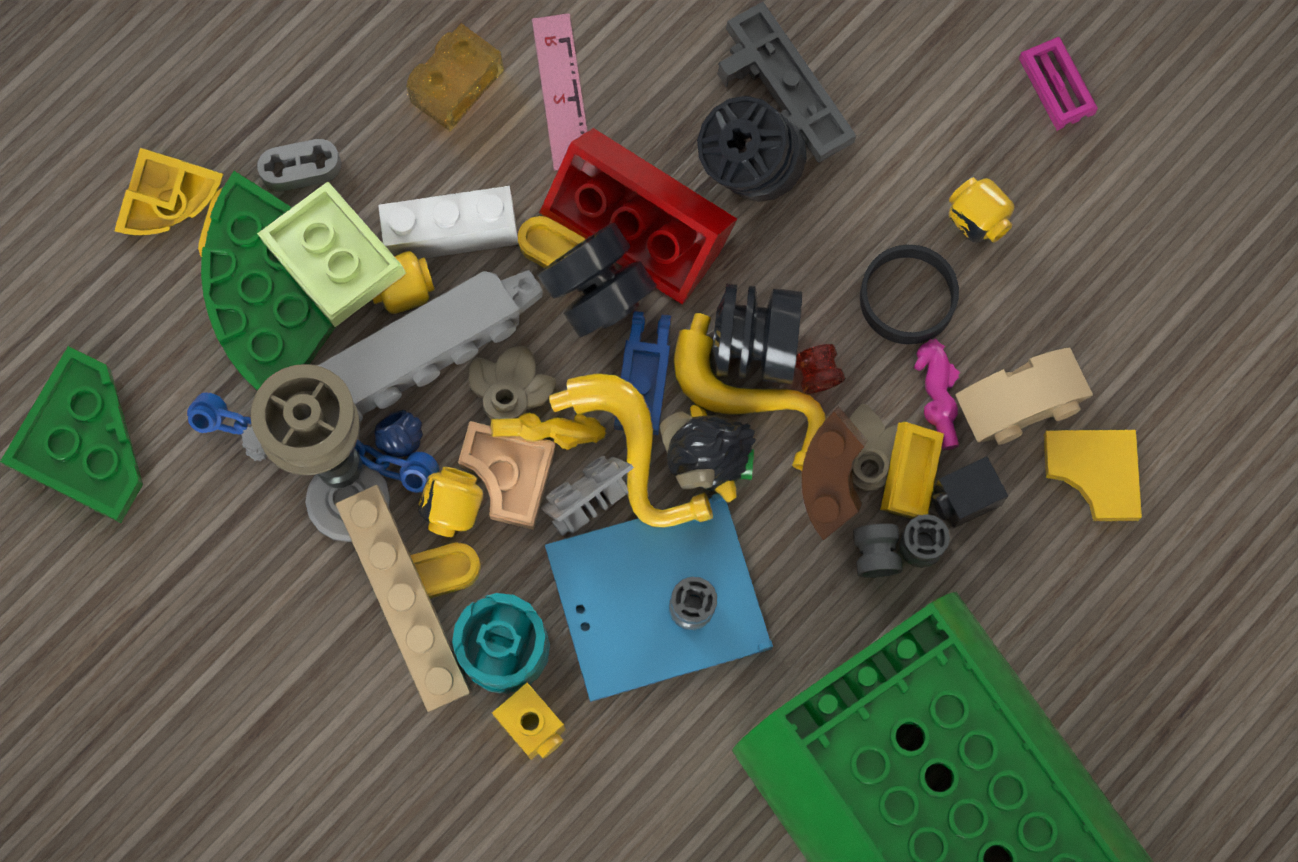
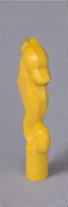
M524 413L518 418L491 419L492 437L521 436L525 441L530 442L541 441L550 437L554 439V443L566 450L576 447L578 444L597 443L605 438L606 428L597 419L585 417L582 414H576L574 421L566 418H552L541 422L540 418L533 413Z

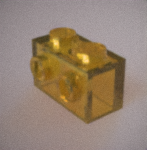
M460 23L452 33L447 32L440 38L435 47V53L425 64H418L410 73L406 88L411 103L451 132L504 71L501 52Z

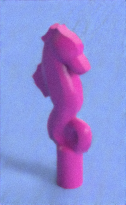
M935 338L934 340L930 339L917 350L918 360L914 365V369L921 371L928 365L925 389L933 401L927 403L924 407V415L930 424L936 426L937 432L944 433L941 448L945 451L959 447L953 423L958 415V406L953 397L948 393L947 388L951 389L954 382L959 378L960 372L955 369L953 364L949 363L948 357L943 350L945 346Z

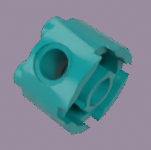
M494 593L485 596L486 598L480 599L476 603L472 602L463 610L454 627L452 644L459 664L475 684L489 692L508 694L518 691L527 682L531 686L540 677L548 663L550 642L542 619L530 603L511 594Z

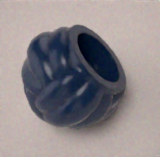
M400 410L388 415L375 427V445L379 449H383L386 454H391L395 457L409 456L417 451L420 446V440L423 437L421 420L418 417H414L412 413H407L406 410Z

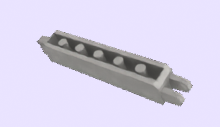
M529 270L501 281L495 273L483 271L317 366L332 371L344 381L351 393L361 422L363 414L377 406L379 409L391 406L401 398V392L415 384L418 387L429 384L440 375L441 369L453 362L460 365L469 361L478 353V348L492 340L494 343H498L510 337L516 331V326L519 325V315L542 298L543 290ZM247 426V429L243 430L244 433L241 434L242 446L246 448V455L250 456L254 461L259 460L261 462L262 459L266 460L267 455L258 441L252 426Z

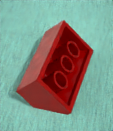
M592 128L570 143L539 212L541 215L552 219L585 239L615 222L631 246L628 252L616 263L625 267L630 263L641 261L657 284L656 288L682 305L690 297L720 254L737 221L736 217L595 128Z

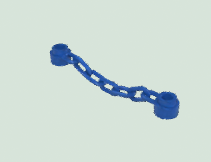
M213 393L199 394L187 410L190 426L200 433L213 432L218 429L240 435L244 433L243 430L247 429L248 424H251V417H243L238 413L228 411L223 399ZM226 417L236 420L234 427L222 424ZM358 439L354 447L361 457L362 464L372 470H376L385 477L401 481L407 490L414 493L422 492L428 476L439 472L437 461L431 455L424 452L411 453L406 460L383 455L373 447L364 445ZM365 451L377 458L375 463L364 457ZM390 463L402 466L400 473L386 469Z

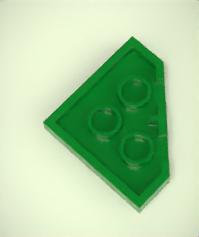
M68 346L0 462L122 523L143 486L112 372L106 364Z

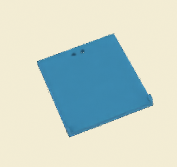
M714 494L709 498L713 519L704 522L692 520L672 527L662 528L651 527L641 522L638 518L545 545L590 702L728 661L772 650L773 644L770 641L731 514L727 502L720 494ZM688 577H701L709 581L717 594V606L710 622L697 630H686L678 626L672 620L669 612V603L675 586L682 579Z

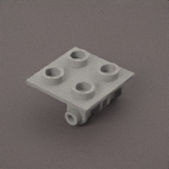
M601 456L583 469L585 476L573 485L566 482L552 490L546 496L549 502L540 509L554 519L551 522L561 536L568 531L573 534L590 521L582 510V505L591 517L595 518L598 515L589 503V500L593 497L605 511L608 505L600 495V492L603 493L611 505L628 494L627 473L634 467L632 464L611 456L609 459H606L605 456Z

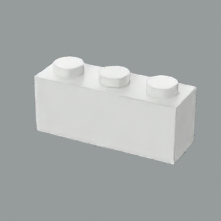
M510 186L378 205L383 244L393 255L411 251L420 259L423 257L432 258L519 245Z

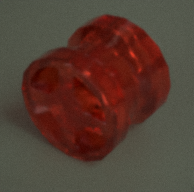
M833 344L814 346L796 355L795 368L802 373L801 387L805 394L826 391L845 381L846 378L843 370L838 368L835 362L837 351Z

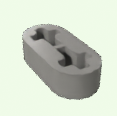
M313 139L266 150L257 162V170L263 183L269 189L286 191L333 180L341 170V159L336 147L330 141ZM324 153L327 158L325 160V167L318 169L314 163L317 160L316 155ZM276 162H282L285 167L282 170L283 176L275 177L272 172Z

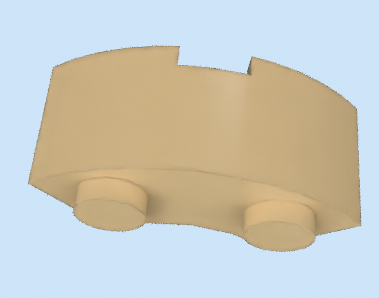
M1064 348L1030 358L1026 364L1013 372L1005 373L1004 369L996 372L955 395L977 442L996 440L998 445H1001L1023 434L1021 429L1030 424L1050 417L1060 421L1078 413L1081 410L1079 403L1093 396V393L1071 348Z

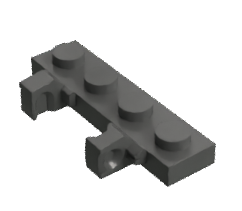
M764 2L727 21L726 30L736 45L730 48L732 55L718 63L717 75L725 87H728L729 81L735 78L742 80L748 74H750L753 80L760 78L782 109L781 114L798 127L806 146L818 163L855 142L857 135Z

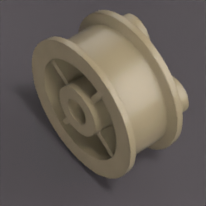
M294 365L276 372L258 389L251 407L252 428L265 454L275 465L293 474L315 475L333 469L349 456L359 436V414L348 387L335 373L317 365Z

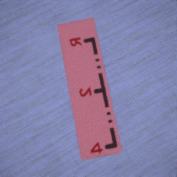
M570 14L532 19L554 171L559 169L570 143L587 132Z

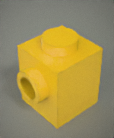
M528 682L492 712L495 719L530 760L538 754L542 759L546 758L564 741L560 736L566 730L564 724Z

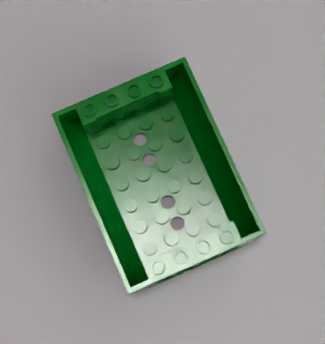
M957 592L949 593L931 602L782 705L746 734L732 749L739 763L808 862H984V854L991 846L1003 848L1008 853L1010 862H1154ZM911 724L921 731L923 742L918 750L906 751L898 745L896 732L900 726ZM942 765L949 770L952 782L946 791L936 792L928 787L925 781V772L929 766Z

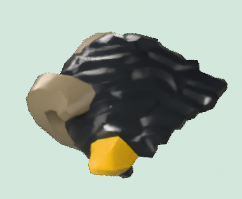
M698 405L690 407L691 416L683 411L668 416L661 423L660 431L668 453L667 464L669 470L676 476L681 488L694 489L695 487H702L710 491L715 490L727 503H730L737 497L734 481L742 477L741 474L746 472V464L749 460L748 455L751 453L752 446L756 441L753 438L755 430L750 429L751 425L748 423L742 424L741 422L720 416H708L706 411Z

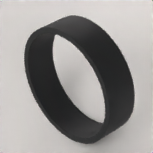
M899 245L879 254L868 266L860 289V306L869 326L881 337L899 344H919L939 335L951 321L959 300L958 280L951 265L937 252L920 245ZM898 258H915L935 267L945 278L951 295L950 310L945 318L932 328L919 332H904L883 323L873 312L867 297L868 280L881 265Z

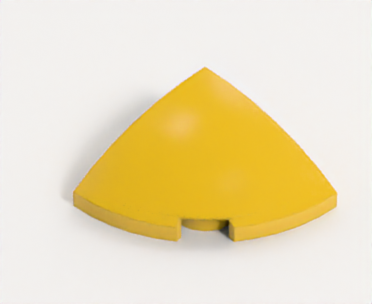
M140 148L130 185L125 192L114 231L130 235H151L169 231L171 226L186 218H194L209 204L217 192L224 174Z

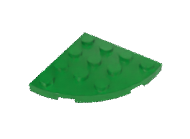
M233 171L222 188L210 215L211 223L207 232L205 247L202 248V289L208 317L218 341L241 376L258 391L261 385L276 372L294 365L310 364L336 327L328 320L257 234L292 207L236 171Z

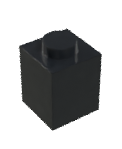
M986 456L938 479L933 489L935 495L932 496V501L939 516L943 520L949 518L953 528H956L1002 506L1008 498V494L989 458Z

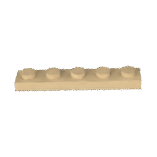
M378 485L372 486L335 503L427 711L431 712L472 693Z

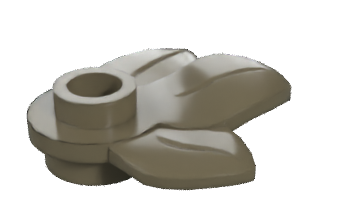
M515 346L507 349L499 356L497 363L476 357L469 368L470 388L473 393L483 399L484 412L490 419L518 418L527 409L543 406L549 401V395L554 393L556 379L548 375L535 374V359L532 352L526 346ZM502 399L512 400L508 404H501L498 402Z
M861 404L851 415L850 420L868 441L855 459L852 469L853 484L864 491H876L886 485L898 424L885 430V426L878 415L868 405ZM865 463H871L876 467L877 474L872 477L865 476L861 471V466Z

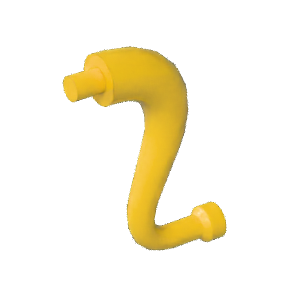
M695 313L690 330L683 329L679 331L674 353L675 376L683 393L696 405L716 413L731 415L785 409L804 413L808 419V429L802 449L795 454L792 464L794 468L802 471L809 444L825 421V413L820 403L810 395L797 390L736 388L718 380L710 367L713 339L706 335L711 318L705 314Z
M596 373L568 379L567 390L549 395L550 404L554 412L573 407L578 415L601 410L610 412L618 418L626 435L627 462L634 467L627 473L628 499L633 512L641 522L651 527L665 528L692 520L704 522L713 519L711 504L706 493L693 496L690 502L669 509H656L651 505L647 490L653 442L651 414L643 395L632 383L616 375Z

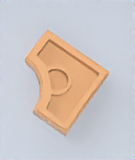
M470 421L458 464L459 467L476 474L486 485L490 496V519L534 530L557 445L554 441L547 439L530 442L525 441L521 436L492 437L491 426Z

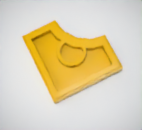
M1136 430L1046 431L1044 433L1046 478L1064 481L1077 489L1089 504L1093 521H1139L1142 518Z

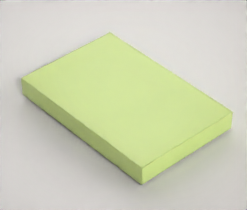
M326 182L257 233L262 242L334 327L338 326L406 274L400 262L329 182Z

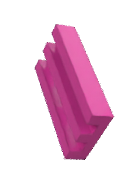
M1060 37L1021 52L1019 60L1056 130L1064 128L1067 123L1071 122L1074 124L1080 121L1081 117L1087 116L1088 118L1096 114L1098 108ZM1047 52H1053L1081 105L1080 107H1075L1061 76L1056 71ZM1035 57H1037L1041 67L1043 68L1050 84L1052 85L1066 113H1063L1061 107L1059 106L1052 90L1050 89L1044 75L1042 74L1035 60Z

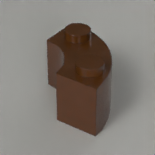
M839 406L827 417L812 438L802 469V493L805 508L811 523L823 541L857 514L862 506V502L854 489L852 469L857 455L864 448L868 440Z

